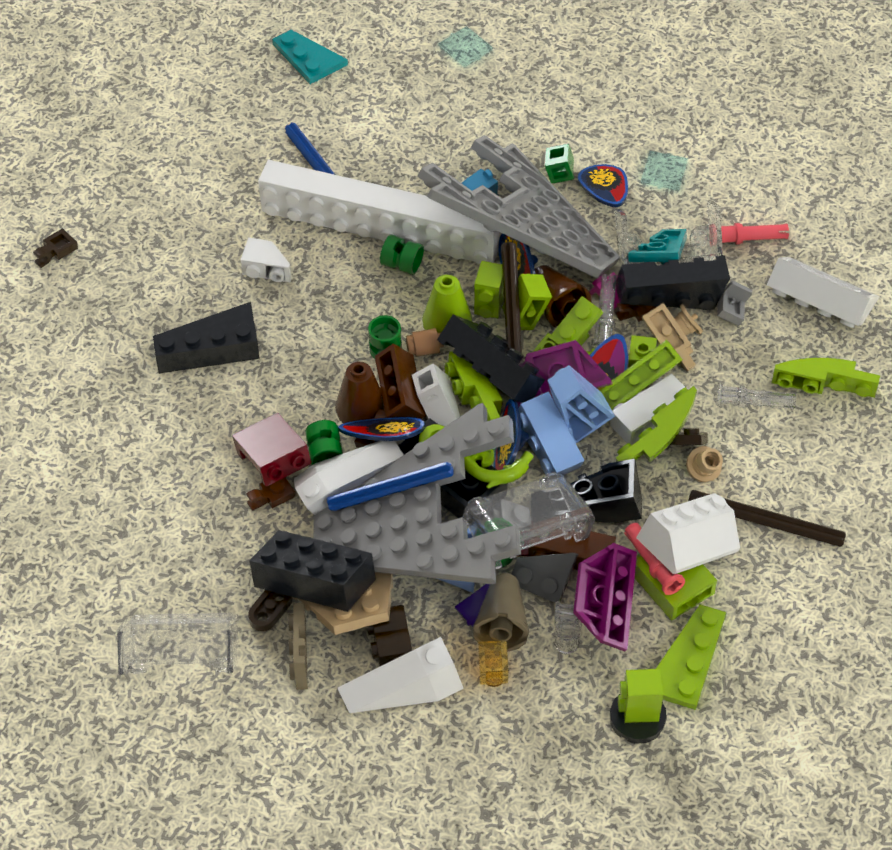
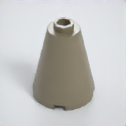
M501 573L496 575V584H490L473 625V636L479 645L489 650H494V646L504 647L503 652L519 649L526 644L529 628L518 579L509 573Z

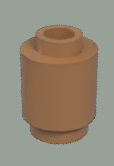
M436 328L411 332V335L406 336L408 352L415 355V357L440 353V348L444 347L443 344L437 341L441 332L437 333Z

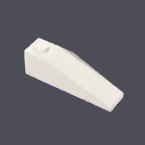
M378 441L313 464L294 478L295 489L306 508L314 515H317L328 507V497L355 489L404 454L396 441Z
M439 637L337 689L349 713L436 702L464 688L442 638Z

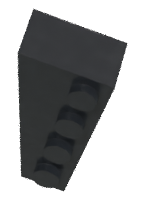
M722 255L716 256V260L704 261V257L693 258V262L679 263L677 259L668 260V262L662 265H656L655 262L622 264L615 283L619 304L658 307L664 303L666 307L680 308V305L683 304L685 308L714 310L730 280L726 257Z
M251 302L153 336L159 374L260 359Z
M453 314L437 341L443 345L455 348L453 350L455 355L473 364L471 367L474 370L490 378L489 381L511 399L521 403L533 399L545 381L538 373L539 368L528 361L525 362L523 360L524 355L514 348H509L507 346L508 341L499 335H494L492 333L493 328L482 321L477 324Z

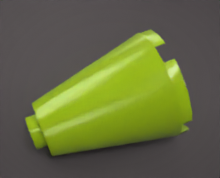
M442 275L435 280L423 313V328L425 330L436 328L437 333L443 331L453 314L472 321V315L460 282L452 275Z

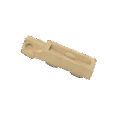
M662 303L642 316V320L654 338H657L658 344L660 345L665 340H668L683 359L680 362L681 366L687 372L693 369L696 364L690 356L694 352L691 348L692 344L665 304Z

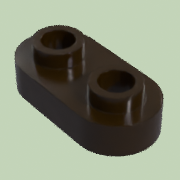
M264 590L249 609L248 617L251 627L257 631H268L273 628L291 605L293 597ZM276 597H283V600L276 601L274 599ZM260 617H267V618H268V619L265 620V621H259V620H258Z

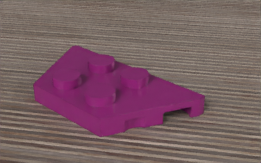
M576 340L526 354L525 362L528 361L538 367V373L545 379L535 397L547 392L552 397L547 380L553 377L558 370L568 365L597 389L613 385L612 380Z

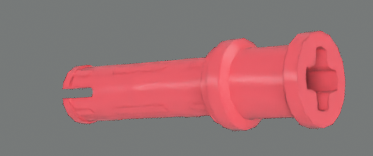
M734 223L733 226L714 224V245L719 246L721 243L731 242L740 245L743 241L788 239L789 233L779 231H789L787 223L759 226H743L740 223Z
M632 523L627 526L624 534L647 562L650 575L658 579L665 595H672L678 592L685 584L683 576L672 574L636 538L642 529L638 523Z

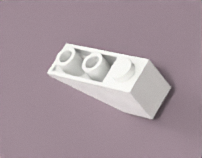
M433 363L412 374L417 396L428 419L431 418L437 424L446 427L460 417L450 379L445 372Z

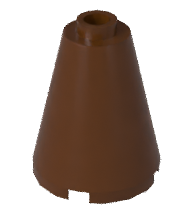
M547 265L535 268L536 274H543L552 295L544 314L553 327L558 326L582 296L592 303L591 294L583 285Z
M354 362L347 367L335 404L337 416L342 423L374 419L379 409L385 410L381 388L371 367L367 363Z

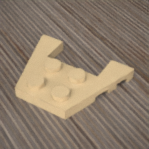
M375 572L376 580L348 612L299 600L305 604V609L313 611L316 614L317 620L334 635L386 622L390 618L393 574Z

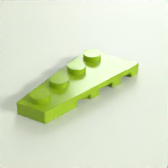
M701 604L695 610L656 668L661 669L663 700L696 710L726 612Z

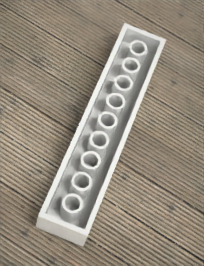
M273 160L267 161L258 180L261 210L271 216L277 215L289 218L292 221L307 222L314 226H324L339 232H350L361 237L379 239L383 242L392 234L404 238L405 243L413 241L422 244L424 250L430 253H439L455 259L474 261L477 264H480L481 261L494 263L498 253L501 232H491L482 223L433 201L425 195Z

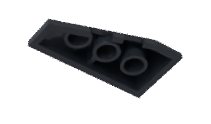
M635 459L600 466L602 470L589 476L583 473L577 476L579 479L567 485L559 483L532 494L530 517L606 523L642 519V494Z

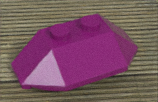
M612 543L579 563L573 613L600 643L625 652L628 650L637 551Z

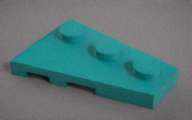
M289 30L272 39L274 47L309 84L348 65V59L293 30Z
M687 229L660 230L649 238L650 243H642L638 246V251L632 250L628 253L629 262H660V264H664L668 260L678 259L679 261L687 239Z

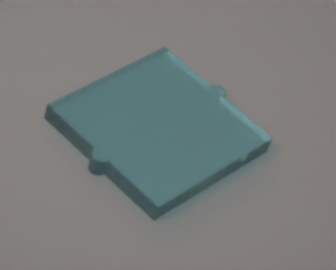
M467 26L455 34L451 33L450 37L438 43L441 49L464 68L476 60H481L482 56L493 50L491 45Z
M650 151L641 183L657 186L659 189L667 188L679 191L688 158L674 156L671 153L664 154Z

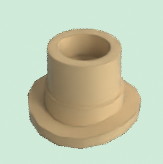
M681 304V312L674 319L684 334L687 336L694 332L699 335L703 333L701 327L694 321L698 318L696 313L690 316L685 306Z
M707 446L697 447L687 457V472L699 482L713 481L721 473L723 457L716 449Z

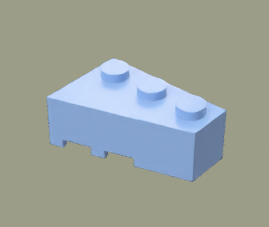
M570 365L558 370L553 377L547 380L553 401L575 443H578L615 417L603 394Z
M544 393L521 403L519 406L521 429L529 434L530 438L527 442L539 459L543 472L546 475L549 474L551 479L554 480L579 469L585 460L550 393Z

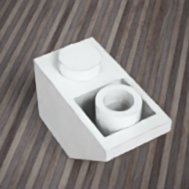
M248 237L241 257L242 274L251 278L259 277L271 279L275 282L283 281L290 283V263L272 241Z

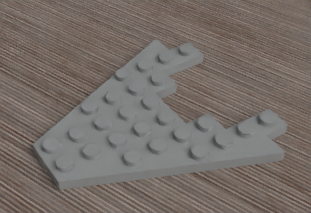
M483 135L474 140L471 149L481 159L488 160L495 165L498 171L503 173L499 182L504 184L508 191L512 192L503 199L483 185L471 191L434 163L421 168L417 176L424 181L427 187L431 188L427 195L429 199L482 223L491 232L499 231L534 248L541 254L554 257L590 276L599 278L615 266L620 258L612 247L513 143L502 148L493 140Z
M483 403L478 404L424 442L417 443L411 451L356 488L444 462L451 463L454 471L452 477L337 511H331L327 507L314 516L313 539L372 553L375 572L496 584L495 561L521 554L519 529L514 525L468 538L467 522L463 517L441 523L440 486L465 479L464 457L513 443L512 419L507 415L487 421V408Z

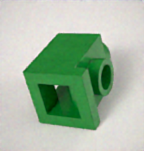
M569 143L546 148L545 168L550 182L559 183L574 180V157Z

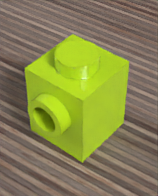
M631 336L628 368L656 348L657 338Z

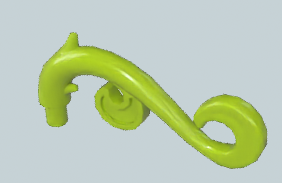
M439 424L427 426L420 433L419 442H424L443 429L444 426ZM490 449L464 457L465 470L476 479L489 483L486 487L491 488L496 485L514 482L521 478L529 469V463L534 456L529 451H525L520 459H516L513 464L504 465V469L487 470L484 467L492 465L495 460L494 451ZM476 460H482V467L476 463Z

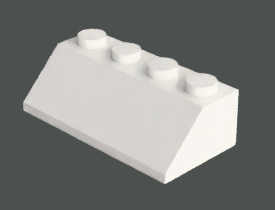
M791 257L778 258L767 283V286L773 288V293L782 297L790 295L795 298V303L804 307H808L809 304L817 307L819 314L829 318L832 315L841 318L840 323L851 328L864 323L879 296Z
M716 493L650 513L636 537L672 574H677L736 553L740 549L734 510L726 503L723 497Z

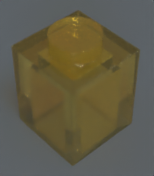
M478 642L480 685L486 684L490 687H497L508 683L507 642Z

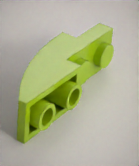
M582 296L552 334L547 333L533 352L574 340L582 346L590 336L588 334L589 330L601 317L603 311Z
M450 351L444 370L452 382L454 395L458 396L462 405L470 404L471 409L483 403L487 408V421L500 418L503 400L498 390L489 381L488 377L478 373L471 367L473 364L463 358H459L453 351Z
M804 358L776 364L772 383L778 384L783 388L791 387L804 390L810 394H822L823 388L829 387L835 391H847L856 393L861 397L869 396L875 398L880 375L855 370L856 361L836 358Z
M694 386L689 390L685 387L674 395L675 400L669 405L663 403L653 411L654 416L651 417L652 424L656 428L653 430L651 427L647 428L638 436L640 440L633 445L627 443L617 451L616 462L635 459L636 461L642 455L651 462L672 443L675 435L681 431L695 402L697 389Z

